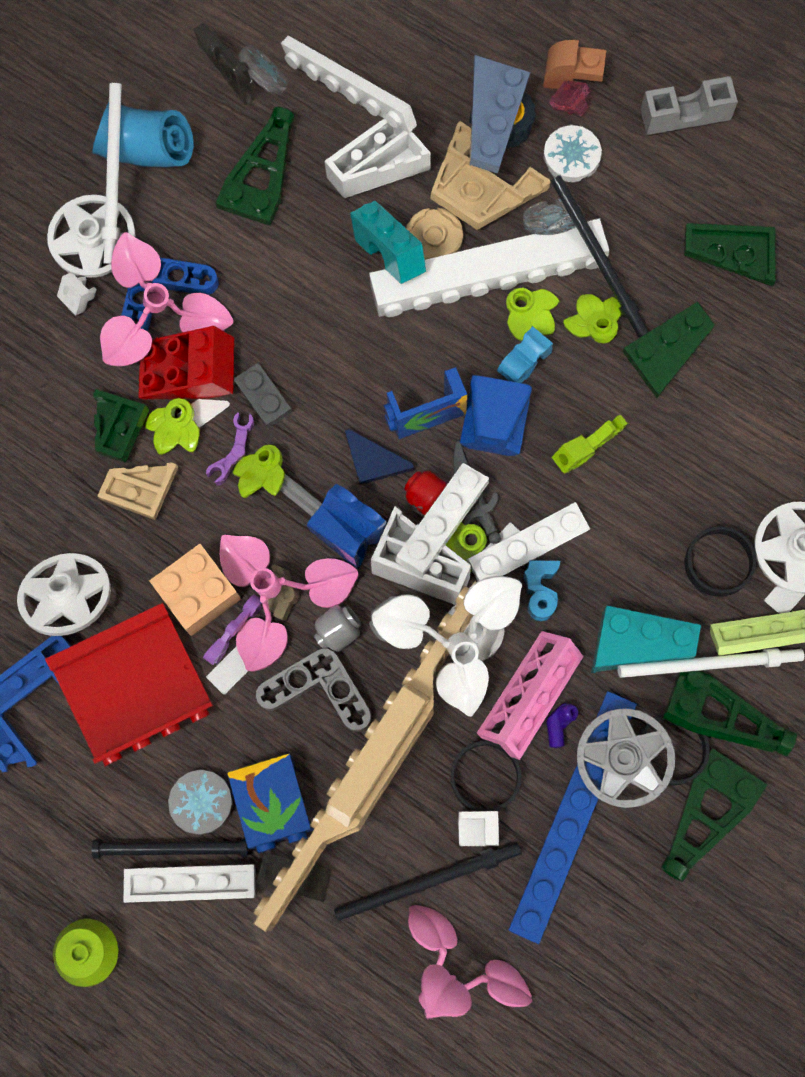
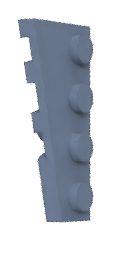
M475 55L473 61L472 128L469 165L498 173L530 72Z

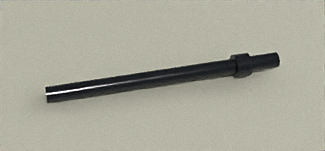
M558 175L550 180L551 184L621 307L618 309L624 319L628 318L638 338L642 337L649 331L638 313L640 309L634 299H630L562 176Z
M516 842L494 851L492 848L481 851L480 856L335 908L334 912L337 921L483 868L486 871L496 868L498 863L522 855L519 845Z

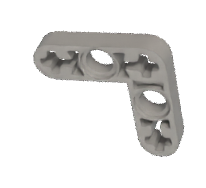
M322 648L263 682L256 691V699L261 707L268 711H274L321 684L344 725L353 732L364 731L371 722L369 708L338 656L330 649ZM320 657L332 658L334 661L330 663L331 669L329 671H326L324 668L315 671L318 678L313 680L310 671L305 665L310 663L313 669L320 664ZM301 671L306 674L307 681L303 687L294 688L290 685L289 678L293 672ZM283 679L285 687L291 694L286 696L285 692L281 691L275 696L277 700L275 703L272 704L269 700L263 702V698L266 696L265 690L268 688L272 691L280 689L281 686L277 682ZM337 682H345L349 685L350 692L346 698L338 699L333 696L332 688ZM354 697H357L358 702H353L352 704L358 713L365 712V715L362 717L363 723L361 725H358L356 722L349 723L348 720L352 717L351 712L347 706L343 711L339 706L348 704Z

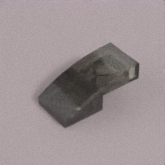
M264 853L256 885L276 890L277 887L273 885L275 878L283 867L290 868L294 860ZM314 865L295 895L324 902L332 870Z

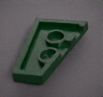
M686 223L684 228V256L773 286L775 283V227Z
M696 302L624 347L623 353L654 396L658 398L690 356L693 355L713 330L715 324L700 304Z

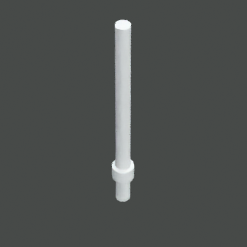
M110 83L105 227H102L101 237L104 240V264H111L114 247L120 237V228H117L122 84Z
M778 648L763 649V652L624 664L618 665V675L620 678L755 665H764L766 668L779 667L781 663L803 661L804 652L802 649L779 650Z

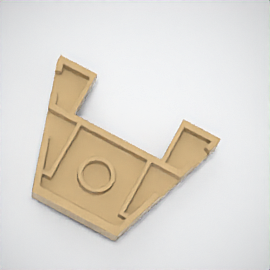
M459 121L432 188L430 199L478 230L547 191L550 188L551 182L548 178L530 167L516 184L511 186L490 171L469 165L470 158L467 155L470 153L471 128Z

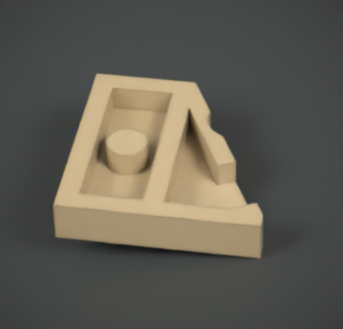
M167 463V466L149 467L144 465L136 466L132 469H109L97 497L107 503L156 520L178 470V466L175 463Z

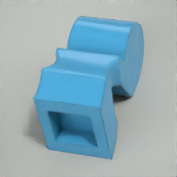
M532 326L524 334L523 341L520 344H516L513 351L504 358L497 372L511 382L522 383L532 374L537 365L538 358L541 357L544 360L552 353L553 343Z
M529 560L527 570L524 572L523 579L526 584V592L532 595L527 609L531 618L536 621L548 620L557 607V593L543 586L541 579H552L559 569L560 561Z

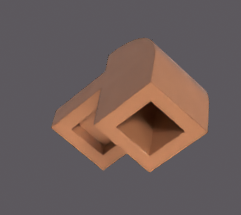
M564 40L555 43L548 50L543 87L571 91L573 78L602 82L606 50L578 47L579 40Z

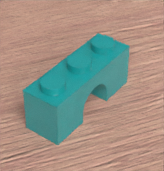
M373 201L350 212L355 241L370 255L380 251L384 260L385 270L400 284L426 272L422 242L379 203Z

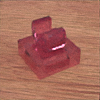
M565 80L549 102L554 110L566 111L570 115L577 111L579 116H582L588 109L585 98L591 91L584 82Z

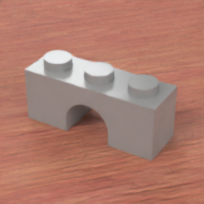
M728 76L702 81L701 87L696 92L687 96H676L674 86L645 91L640 110L646 134L650 135L731 120L738 100L732 78Z

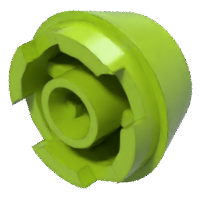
M81 919L66 926L57 937L53 949V960L59 975L68 983L80 987L93 986L105 980L113 971L118 959V943L115 935L108 926L94 919Z

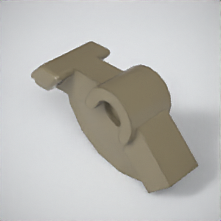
M272 565V570L278 578L284 577L286 580L291 581L289 570ZM281 586L279 594L274 598L268 599L270 611L274 613L273 616L286 621L293 605L300 598L299 591L293 587Z

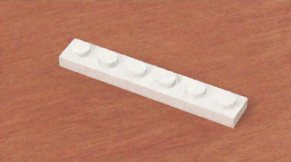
M289 35L281 42L286 54L285 60L293 69L299 68L312 80L323 82L331 91H338L345 95L351 103H358L364 106L369 113L374 116H381L394 128L399 127L410 133L417 126L409 104Z

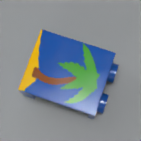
M455 367L444 371L445 397L401 413L393 391L386 393L387 404L383 405L386 413L384 417L390 432L396 431L398 438L402 439L465 415L467 392Z
M290 754L227 773L247 847L251 850L257 848L258 853L277 848L275 842L288 839L289 844L299 842L302 838L307 839L306 833L313 831L294 769L296 768L293 757Z

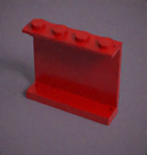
M163 603L45 659L50 671L54 672L95 758L93 759L94 764L103 762L104 766L110 765L122 759L120 752L130 747L136 752L152 744L149 739L150 737L161 733L164 738L180 730L179 723L189 718L194 723L210 715L207 709L213 707Z

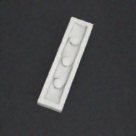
M462 463L396 556V562L423 578L488 485L489 477Z
M575 502L467 559V562L471 565L477 581L493 576H503L528 563L529 560H533L590 530Z
M254 864L124 869V903L256 898Z

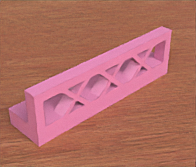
M541 631L478 730L477 734L482 739L499 744L510 757L518 760L521 759L584 657L570 638ZM547 643L554 644L551 652L541 656V652ZM538 668L536 676L525 681L528 672ZM522 694L520 701L509 707L511 699ZM505 720L506 723L499 734L491 732L496 723Z

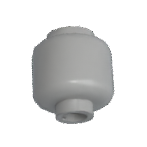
M335 605L316 619L315 629L317 633L314 635V638L322 648L327 649L329 647L336 652H340L360 636L359 627L362 624L350 607L345 606L343 608Z

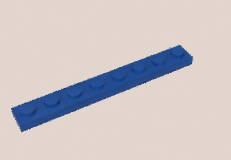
M607 691L596 718L612 710H635L637 704ZM609 719L594 730L587 743L608 741ZM585 761L589 777L600 790L604 769ZM577 764L508 931L536 944L540 943L598 801V798L583 782Z

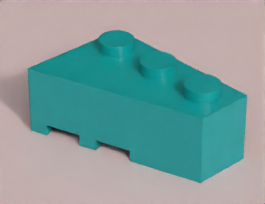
M606 606L602 612L591 673L618 669V665L694 658L697 652L701 625Z

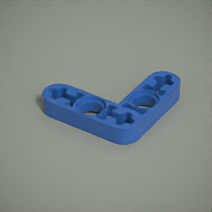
M160 258L161 268L158 276L152 281H147V283L162 284L168 290L204 293L207 295L215 292L219 283L215 270L210 266ZM175 269L184 272L183 278L177 282L168 279L169 273ZM190 272H192L194 278H190ZM204 275H208L210 281H206L205 285H201L198 279L201 280L204 278ZM139 283L132 288H128L121 316H127L135 321L136 317L134 311L138 312L137 319L139 321L145 308L144 304H137L133 301L136 293L145 291ZM152 312L148 314L141 329L147 332L150 327Z

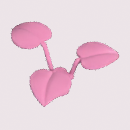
M127 232L121 235L112 254V273L116 281L125 288H132L139 283L145 289L143 296L145 308L137 324L127 316L113 317L105 323L100 336L102 359L105 364L127 366L142 360L151 348L152 337L150 333L141 329L150 312L160 313L166 306H169L176 314L182 316L179 323L182 332L209 326H216L224 331L233 324V318L219 301L204 293L187 295L183 299V310L179 309L172 299H168L169 293L165 286L159 283H145V281L154 280L161 268V260L155 249Z
M222 535L219 554L224 575L236 586L247 587L251 584V587L261 596L260 602L263 605L266 616L265 621L260 618L247 620L237 632L236 646L246 670L254 672L269 667L282 656L287 647V630L280 623H271L272 616L268 605V599L276 597L281 590V586L285 585L301 590L310 589L309 596L314 604L322 608H332L335 605L342 604L348 598L358 579V570L342 560L320 559L311 563L305 570V578L309 584L297 583L286 580L284 577L278 578L267 568L270 563V551L267 545L260 539L251 536Z
M413 905L408 908V925L414 939L428 950H439L437 963L429 965L422 974V992L419 994V1002L425 1009L427 1019L440 1016L457 1017L466 1014L471 1008V997L468 990L480 983H487L488 993L501 1004L511 1007H526L533 1001L531 993L523 977L512 965L501 960L489 961L485 966L486 975H481L465 985L457 981L454 975H450L442 967L447 954L446 948L453 949L457 945V935L452 924L441 913L429 907Z

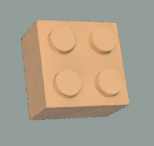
M198 544L149 580L190 636H193L241 600L236 590L201 544Z

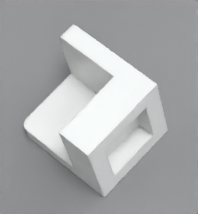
M498 811L458 813L460 846L499 845Z

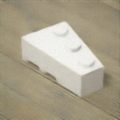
M382 119L325 160L327 179L344 198L430 170V152L412 131L408 133L399 127L394 128L386 119Z
M394 507L371 559L372 574L456 605V598L463 587H467L469 582L471 565L447 546H444L423 578L398 564L396 556L418 524L415 525L402 515L401 510Z

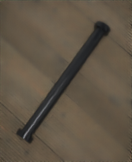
M241 838V841L102 842L101 839H94L92 842L93 859H100L102 855L241 854V858L249 857V849L245 838Z

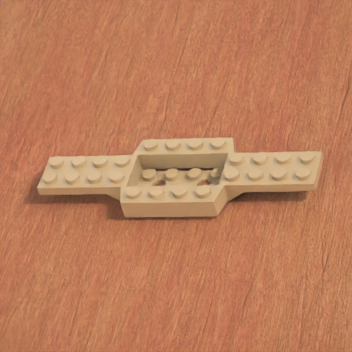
M466 586L463 587L455 600L454 614L450 615L447 613L438 626V633L445 639H449L455 633H463L474 616L464 607V598L469 590ZM430 640L420 654L421 665L417 670L411 668L402 682L404 686L400 692L393 691L383 706L387 712L380 722L375 719L365 733L364 737L369 740L362 750L356 748L348 759L346 766L350 768L343 780L337 777L328 790L327 795L331 798L327 803L326 811L320 809L310 825L315 829L309 839L302 838L292 853L296 859L290 868L283 867L273 882V885L277 887L271 897L265 896L257 906L254 914L258 918L254 924L262 930L271 931L274 929L325 847L362 828L369 814L434 715L433 679L449 656L447 648L443 647L438 640L435 643Z

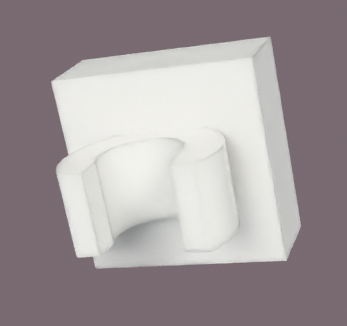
M71 272L62 276L57 297L77 316L85 312L88 301L94 299L97 289L95 287L87 289L85 287L87 279L85 277L77 278Z

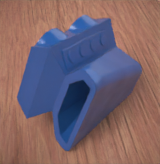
M478 375L472 376L460 444L473 450L506 456L519 455L532 387L517 382Z
M338 484L334 485L327 492L322 505L307 523L309 531L358 570L363 563L368 545L379 543L387 525L386 520L375 510L360 502L351 492Z

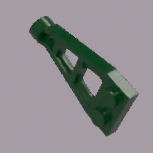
M274 107L268 123L226 177L215 203L217 209L271 226L282 197L290 128L295 119L291 111L283 107ZM266 142L279 146L274 162L258 157ZM254 167L270 172L269 186L266 190L257 189L243 183L244 178Z
M702 671L678 672L663 715L664 719L694 733L769 752L775 751L785 757L790 754L795 745L797 733L775 724L714 677ZM707 696L715 698L727 708L728 714L725 722L710 720L702 715L701 711ZM737 714L745 716L757 725L755 735L739 731L734 727Z
M710 749L706 767L691 782L668 856L660 868L672 878L683 883L690 872L689 870L752 811L767 784L715 749ZM708 789L715 790L731 802V809L721 819L716 821L711 820L701 812V802L705 791ZM694 819L710 829L709 836L699 847H694L685 840V834L691 821ZM675 858H681L684 865L676 861Z

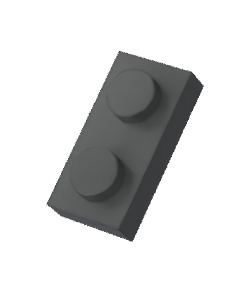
M256 363L234 378V383L267 429L292 413L291 407L259 363Z

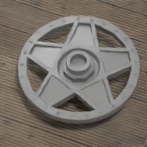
M617 709L600 715L587 726L578 744L577 765L583 782L597 798L617 807H637L654 800L666 789L675 769V750L668 732L655 718L638 710ZM627 716L644 720L653 726L657 732L636 736ZM609 719L608 741L587 743L594 730ZM666 747L668 765L664 778L661 780L650 761ZM585 761L604 769L600 790L589 777ZM629 783L649 793V795L635 800L616 799Z

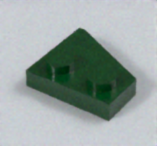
M95 389L94 399L97 401V415H94V426L97 429L95 451L100 455L126 463L149 412V408L145 404Z

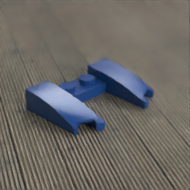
M64 635L51 636L0 675V770L2 772H8V765L26 761L27 767L38 764L4 713L51 677L58 683L54 672L50 671L45 659L72 646Z

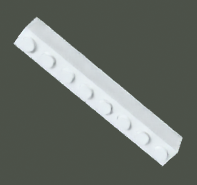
M600 219L587 221L608 257L609 247ZM574 224L571 225L572 228L561 227L550 230L551 232L548 234L540 232L426 259V272L403 284H400L385 269L369 274L378 316L394 317L406 310H424L435 303H453L458 301L460 297L469 295L478 297L487 294L490 290L498 288L508 290L514 288L519 283L527 281L537 283L549 276L557 274L558 276H567L575 270L582 268L596 269L598 265Z

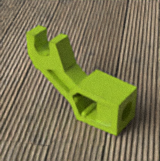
M620 414L612 422L610 420L606 421L586 439L581 435L563 444L551 458L561 471L566 474L582 466L595 454L596 449L614 438L628 423Z

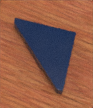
M350 429L345 430L360 485L414 471L413 463Z

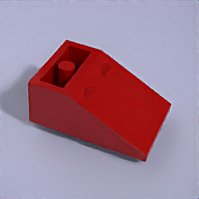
M209 326L152 339L148 354L140 360L138 398L142 400L208 399L233 394L234 337L216 326Z

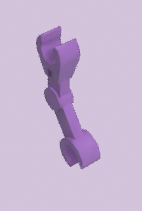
M239 412L234 416L233 423L237 431L232 451L225 458L211 464L206 470L208 478L214 471L222 472V475L215 480L217 486L225 483L233 466L246 456L247 435L254 427V420L251 414H249V422L245 426L239 425Z
M253 594L243 606V612L227 625L223 636L207 650L203 657L212 665L214 663L218 664L230 644V639L237 634L241 625L250 616L252 618L255 617L262 609L259 597Z

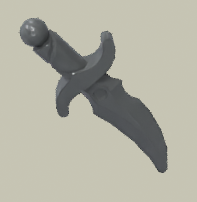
M460 440L456 441L453 456L455 473L462 463L468 465ZM481 493L472 506V511L465 517L464 525L471 524L473 520L479 519L486 535L489 536V541L492 544H497L500 542L501 536L497 533L498 529L490 513L497 506L498 495L494 493L490 502L486 504L483 499V493Z

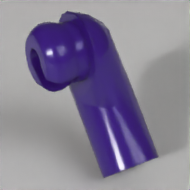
M561 704L547 718L549 748L565 747L563 730L578 717V709L575 705Z

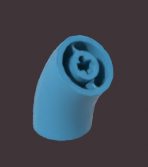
M109 102L101 119L92 149L93 154L107 158ZM121 105L119 162L161 168L182 167L189 162L192 157L194 144L193 134L185 116L176 110L151 111Z

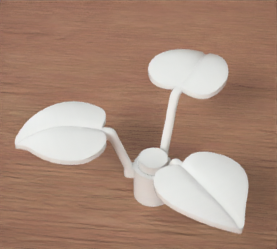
M493 576L473 584L464 598L465 609L474 615L470 620L469 633H455L449 639H445L433 628L425 625L430 617L429 609L422 599L414 595H400L392 598L376 609L371 618L379 635L395 647L402 649L417 647L422 641L423 631L429 633L443 647H446L454 663H448L440 669L436 677V689L445 702L471 717L485 696L489 680L488 670L485 664L478 658L479 651L473 642L477 638L475 633L476 623L479 620L480 624L488 630H499L508 626L515 618L519 608L522 583L510 577Z

